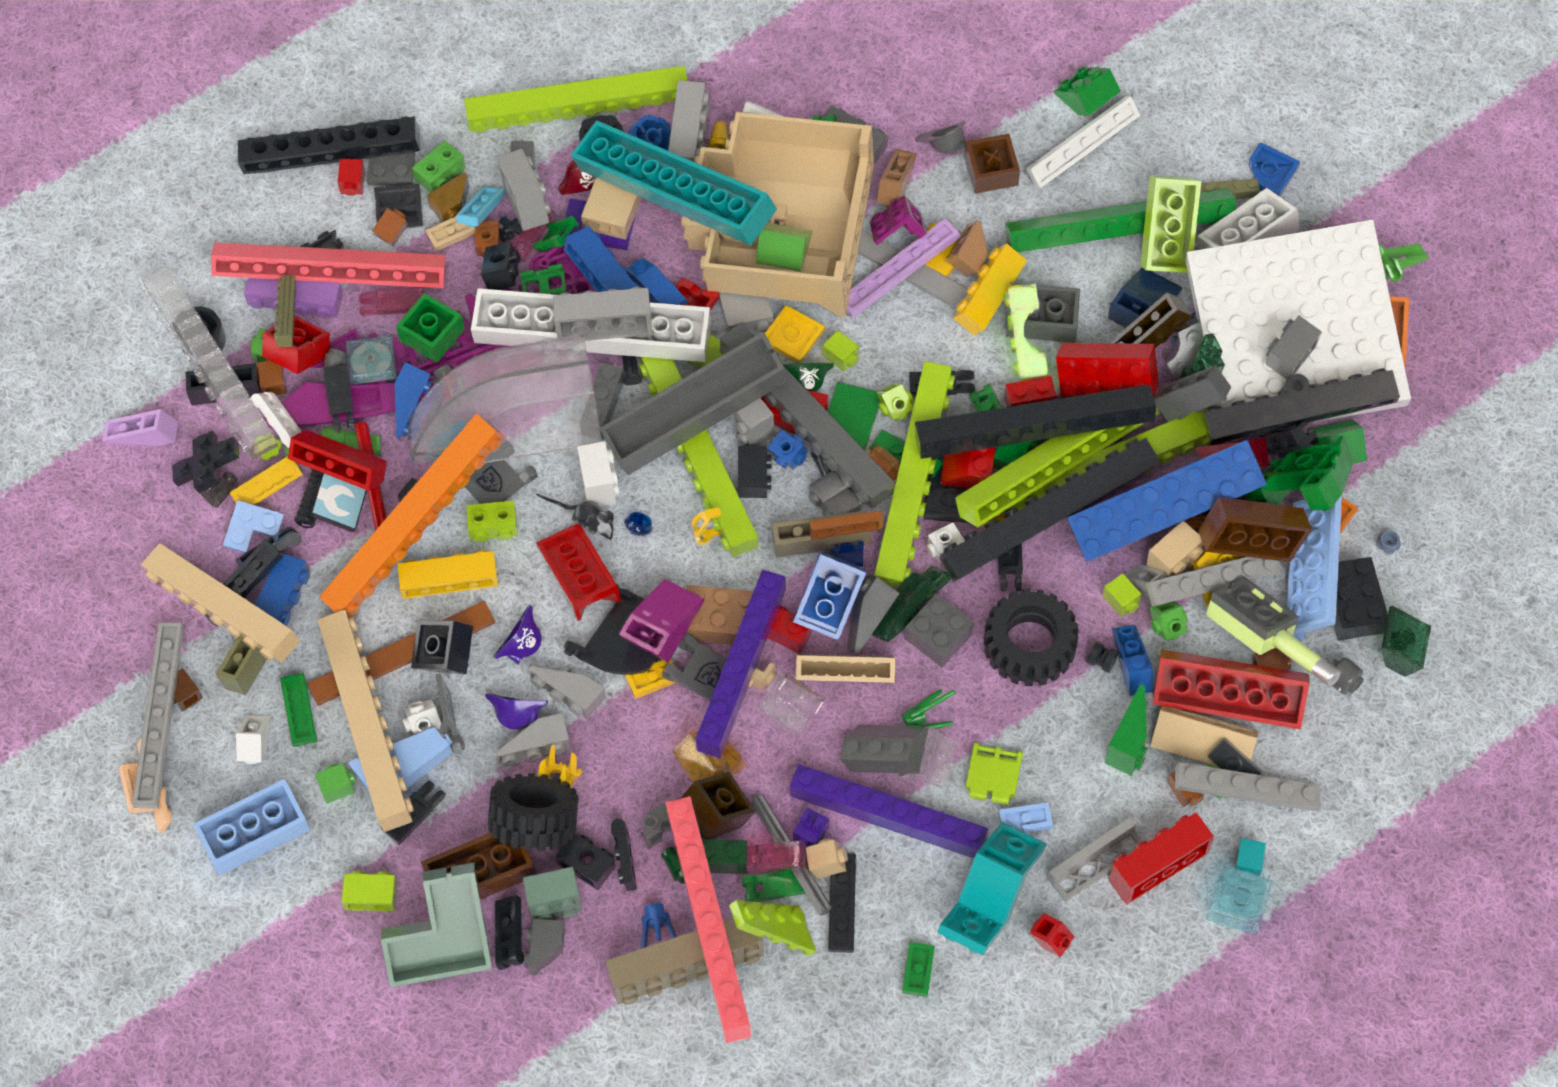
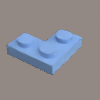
M237 501L223 547L247 553L253 532L271 537L279 533L284 514Z
M1048 802L1001 809L998 813L1000 823L1004 822L1027 834L1053 829Z

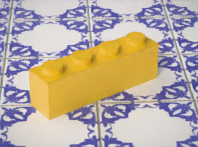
M1007 243L999 248L995 247L989 253L988 258L990 260L980 268L977 273L978 279L968 287L966 291L968 295L955 308L957 312L953 319L972 335L985 330L1008 293L1011 283H1014L1027 262L1023 256Z
M480 550L473 554L457 553L443 558L434 556L427 560H407L404 563L397 564L402 599L498 586L494 551Z

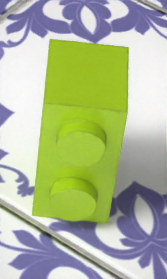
M353 871L351 874L344 873L341 900L344 910L395 912L397 879L395 875L384 871L377 872V874H367L363 871Z

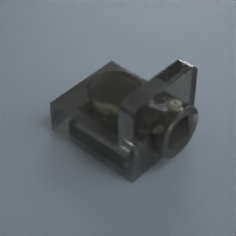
M219 471V484L200 492V494L212 507L218 508L227 498L229 492L239 487L236 483L238 479L228 471L226 473Z

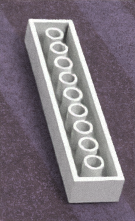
M491 289L477 290L471 326L474 343L706 362L711 326L709 307L650 303L653 335L559 343L554 321L553 296L556 295Z

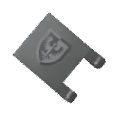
M509 440L504 441L493 454L485 459V464L471 475L468 484L465 486L479 504L504 502L523 486L531 483L538 477L533 466H528L518 476L505 462L504 458H507L515 451L513 444Z
M685 634L679 647L694 653L683 673L675 665L667 664L662 677L666 680L677 682L710 701L727 658L700 644L691 635Z
M436 674L443 716L439 729L440 735L443 739H446L445 732L449 730L451 732L450 739L452 744H450L452 751L454 752L452 748L454 743H460L461 749L464 750L465 743L457 734L451 692L441 674Z

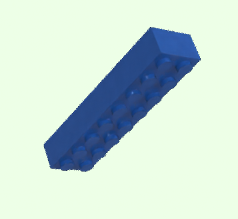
M1247 439L1067 518L1085 560L1088 562L1207 511L1214 506L1219 497L1235 499L1267 485V482Z

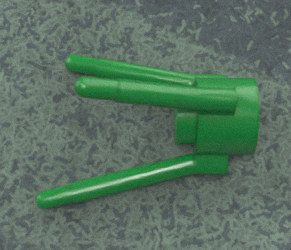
M939 689L913 708L905 711V713L901 714L905 725L923 726V723L927 721L924 712L956 693L955 690H951L935 699L942 693V690ZM940 722L924 726H927L928 730L952 726L953 722Z

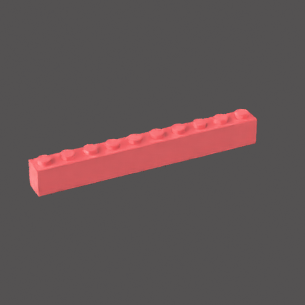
M214 242L211 253V276L280 279L281 275H295V280L444 288L446 273V255L217 242Z
M691 797L666 802L668 819L725 1042L730 1043L752 1037L750 1023Z

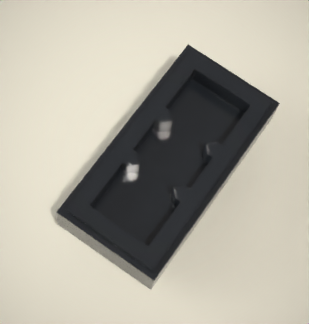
M1226 738L1207 756L1220 769L1255 775L1262 773L1259 767Z

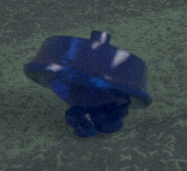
M633 512L624 520V524L631 531V535L645 536L652 532V520L643 513Z

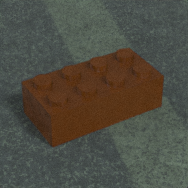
M1219 497L1198 532L1206 552L1291 562L1312 528L1304 508Z
M492 832L421 861L424 872L446 868L447 872H451L452 866L474 863L481 899L523 882V877L536 875L533 862L528 851L524 850V847L519 846L518 849L511 847V843L504 845L500 843V838L495 839L492 837Z

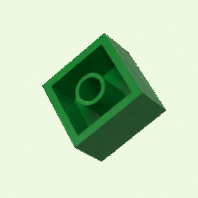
M425 293L396 326L400 342L436 363L465 330L460 313Z

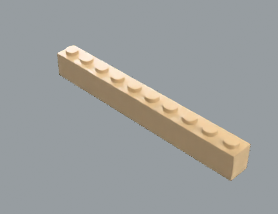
M346 610L317 619L378 822L384 832L411 823L413 820L410 812L414 811L410 797L405 798L404 791L408 790L403 776L399 777L397 772L401 770V766L397 756H392L391 750H394L395 747L391 736H386L385 730L389 729L385 716H380L379 714L382 705L378 695L374 696L372 691L376 689L372 675L368 676L366 672L370 670V666L366 656H362L360 652L364 650L360 636L356 637L354 633L358 631L354 617L349 618Z

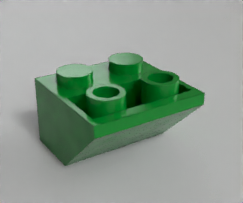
M1087 66L1079 68L1073 77L1063 80L1059 87L1053 91L1077 115L1086 116L1092 114L1121 92L1110 68Z

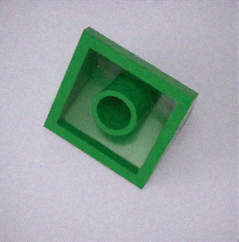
M1353 419L1307 429V432L1314 430L1317 435L1311 441L1312 445L1334 444L1340 436H1344L1355 458L1354 463L1367 461L1364 428Z

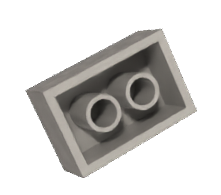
M523 149L497 156L506 196L523 231L549 223L547 213L551 211L547 200H544L546 190L543 182H540L537 170L534 169L531 157H526Z

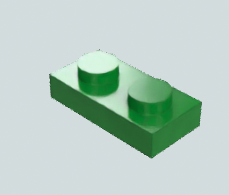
M909 943L902 994L928 997L935 950L934 945Z

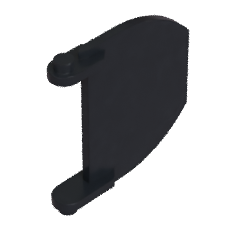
M617 584L622 601L615 603L585 648L574 642L566 641L564 653L568 656L575 655L579 660L612 674L633 675L650 671L658 658L629 643L619 635L630 614L641 604L644 598L626 589L619 588Z

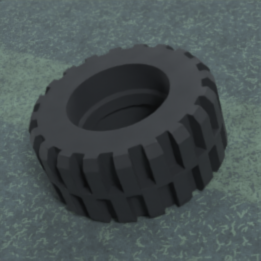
M1022 589L1020 594L1017 591L1009 593L1008 599L1002 597L997 602V606H993L989 612V618H987L985 626V654L987 658H990L992 668L994 670L999 668V675L1005 679L1007 676L1012 677L1011 682L1017 685L1019 681H1024L1025 686H1032L1033 682H1038L1039 686L1047 684L1048 678L1052 681L1057 680L1060 677V672L1064 674L1069 669L1076 653L1079 628L1078 623L1075 622L1076 617L1073 611H1067L1068 605L1063 600L1058 602L1056 595L1052 593L1049 596L1045 595L1044 590L1037 589V592H1030V589ZM1034 622L1043 625L1051 632L1054 637V643L1049 648L1040 652H1026L1017 648L1010 641L1008 632L1020 623Z

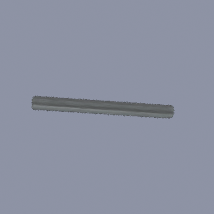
M755 795L751 801L752 806L815 910L820 916L828 914L831 909L830 903L764 795Z

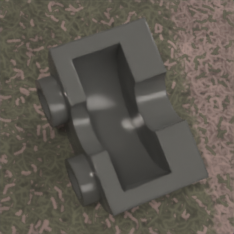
M666 804L654 807L643 819L644 841L648 850L663 841L662 834L665 831L671 830Z

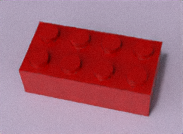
M1062 343L1056 355L1061 398L1150 384L1154 397L1159 386L1155 344Z
M1196 812L1191 816L1187 814L1182 816L1175 822V826L1170 829L1167 827L1161 829L1155 834L1154 839L1149 842L1146 840L1140 842L1134 848L1135 851L1128 855L1123 853L1113 861L1114 864L1111 869L1109 882L1126 905L1209 853L1214 835Z

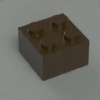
M730 772L694 781L681 797H691L698 827L706 839L742 828L756 812Z

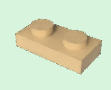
M453 217L425 230L434 250L438 252L475 235L476 228L468 227L466 224L457 223V217Z

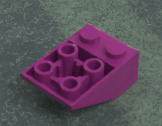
M664 579L630 614L619 635L629 643L669 663L705 599Z

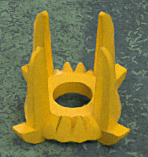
M551 745L549 756L541 761L537 776L541 777L542 774H546L551 779V774L559 773L561 774L560 783L568 782L570 788H572L574 779L582 774L581 768L577 769V757L573 752L570 756L569 767L566 763L564 765L562 762L559 764L555 763V745Z

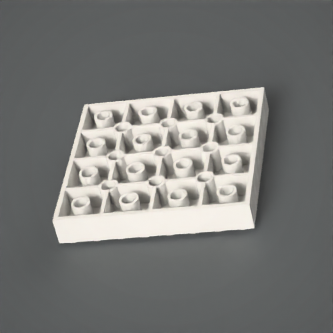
M1373 220L1187 252L1185 261L1196 316L1204 336L1203 352L1206 367L1210 368L1216 365L1231 385L1226 401L1218 406H1222V408L1229 407L1233 402L1245 400L1247 403L1255 401L1256 397L1262 395L1274 397L1283 391L1286 379L1266 365L1268 359L1266 354L1272 341L1276 337L1278 339L1281 338L1282 330L1290 319L1294 321L1298 315L1322 331L1318 345L1295 373L1304 375L1308 379L1309 385L1315 384L1318 387L1325 385V382L1329 380L1339 379L1340 382L1348 380L1349 376L1355 374L1366 376L1371 375V372L1374 370L1385 368L1386 371L1393 370L1400 395L1398 402L1323 420L1408 406L1411 395ZM1297 385L1291 386L1294 391L1301 390Z

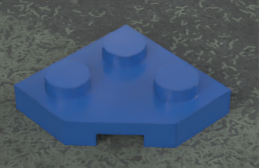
M1261 142L1249 159V166L1253 177L1258 179L1259 190L1263 191L1267 188L1279 197L1300 165V161Z

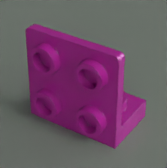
M905 195L900 199L893 200L886 210L875 214L869 223L876 245L880 244L903 225L910 234L915 233L919 239L927 234L921 212Z

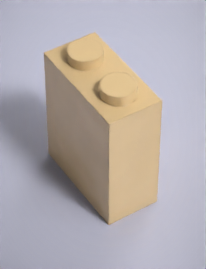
M596 178L581 216L582 228L590 226L594 232L626 240L642 198Z

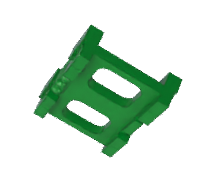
M573 216L566 217L559 222L547 223L545 227L548 229V232L542 240L534 242L532 246L539 253L548 251L549 248L564 246L566 236L579 223Z
M562 264L549 266L548 270L544 269V271L540 270V272L536 271V273H534V270L520 273L523 292H527L526 285L528 283L537 281L540 287L539 294L560 295L567 293ZM561 277L562 287L550 289L549 279Z

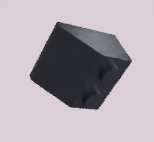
M418 620L411 668L448 674H467L473 626L456 621Z

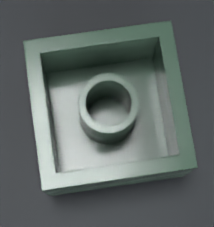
M573 867L523 877L532 922L533 919L553 920V918L560 916L572 918L577 916L578 912H582Z

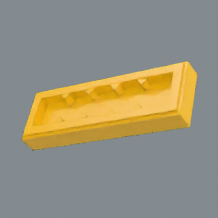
M287 456L229 492L236 504L237 501H242L255 505L303 474L297 464L289 460Z

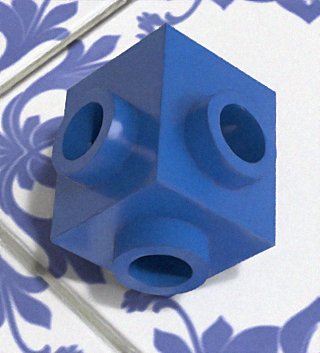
M782 429L767 447L770 453L776 457L774 461L784 469L788 466L794 470L797 466H801L806 460V454L808 453L804 447L805 442L799 436L794 434L791 437Z

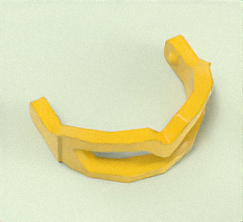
M720 508L705 510L698 513L692 519L691 526L698 545H705L710 542L712 537L721 535L720 530L715 531L714 528L705 529L711 519L721 516ZM702 518L704 523L701 527H698L697 523Z

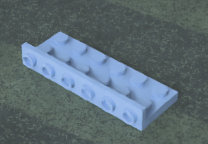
M1342 495L1335 503V506L1327 511L1310 510L1305 499L1293 503V507L1304 508L1312 528L1291 562H1289L1287 608L1299 616L1293 634L1299 641L1305 639V632L1335 625Z

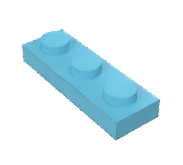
M483 186L456 215L457 223L466 224L468 227L479 226L505 198V189Z

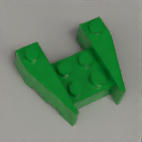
M1340 436L1334 444L1306 446L1303 450L1288 452L1280 461L1275 458L1269 463L1271 468L1263 473L1267 485L1244 495L1247 501L1279 505L1290 490L1296 491L1300 489L1310 510L1327 511L1332 509L1341 497L1355 458L1344 436Z

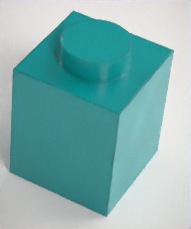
M1241 838L1237 850L1234 874L1239 875L1244 880L1259 879L1262 872L1266 843Z

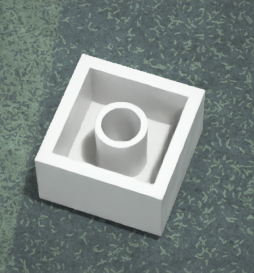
M605 441L577 446L586 501L594 502L600 507L616 504L615 496L619 495L612 449L607 450Z

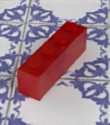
M307 429L290 439L288 459L367 491L384 482L387 461Z

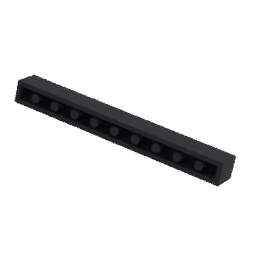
M1150 384L918 421L915 422V438L920 458H933L1153 422L1156 420V403Z
M1135 438L1125 444L1127 449L1119 453L1117 449L1105 456L1106 461L1103 463L1093 462L1085 467L1087 472L1079 476L1076 472L1065 479L1066 484L1061 487L1055 484L1045 490L1046 495L1038 499L1037 495L1024 502L1026 507L1018 511L1017 507L1006 512L1004 514L1006 518L1000 522L994 519L984 525L986 530L978 534L975 530L963 537L965 542L957 546L956 542L945 547L943 549L945 553L939 558L953 582L958 581L1157 466L1161 462L1147 438L1141 441Z

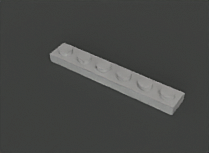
M1244 557L1147 582L1146 585L1153 607L1218 590L1224 586L1230 587L1233 582L1243 577L1252 581L1282 573L1279 561Z
M1181 762L1176 765L1175 789L1309 811H1318L1320 809V785Z

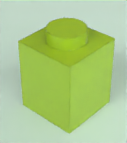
M837 330L822 345V356L844 372L848 367L852 368L858 362L859 346Z
M1123 573L1104 586L1103 598L1120 617L1126 613L1132 614L1139 608L1141 593Z

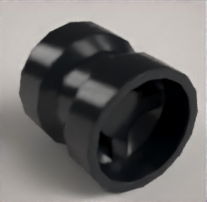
M1096 641L1086 663L1092 666L1098 665L1103 671L1110 673L1119 651L1113 648L1107 649L1104 647V644Z

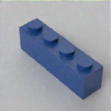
M590 226L566 236L565 253L596 292H604L609 289L627 290L639 287L636 282L630 279L626 269L619 265L612 251L605 247L600 236L594 233Z
M281 553L284 557L270 571L255 606L287 626L291 619V608L293 605L298 604L301 596L300 589L303 584H307L310 578V571L305 560Z

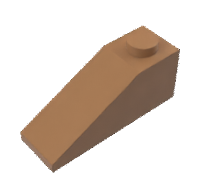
M895 149L880 179L877 203L889 207L893 200L904 196L917 158L916 153Z

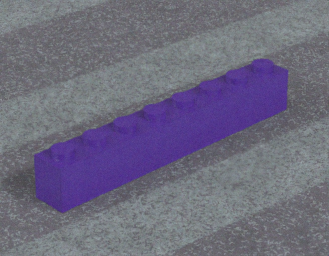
M763 569L761 571L695 739L697 752L721 759L786 591V576Z
M798 764L790 784V797L974 859L976 853L987 840L989 829L987 827Z

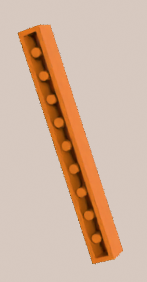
M476 413L319 598L335 613L346 610L348 617L354 616L359 611V606L375 592V587L380 581L390 575L392 567L406 556L410 546L421 539L422 532L428 525L433 524L437 520L440 511L451 504L458 490L465 487L471 475L485 464V459L489 454L499 448L501 440L505 436L488 420Z

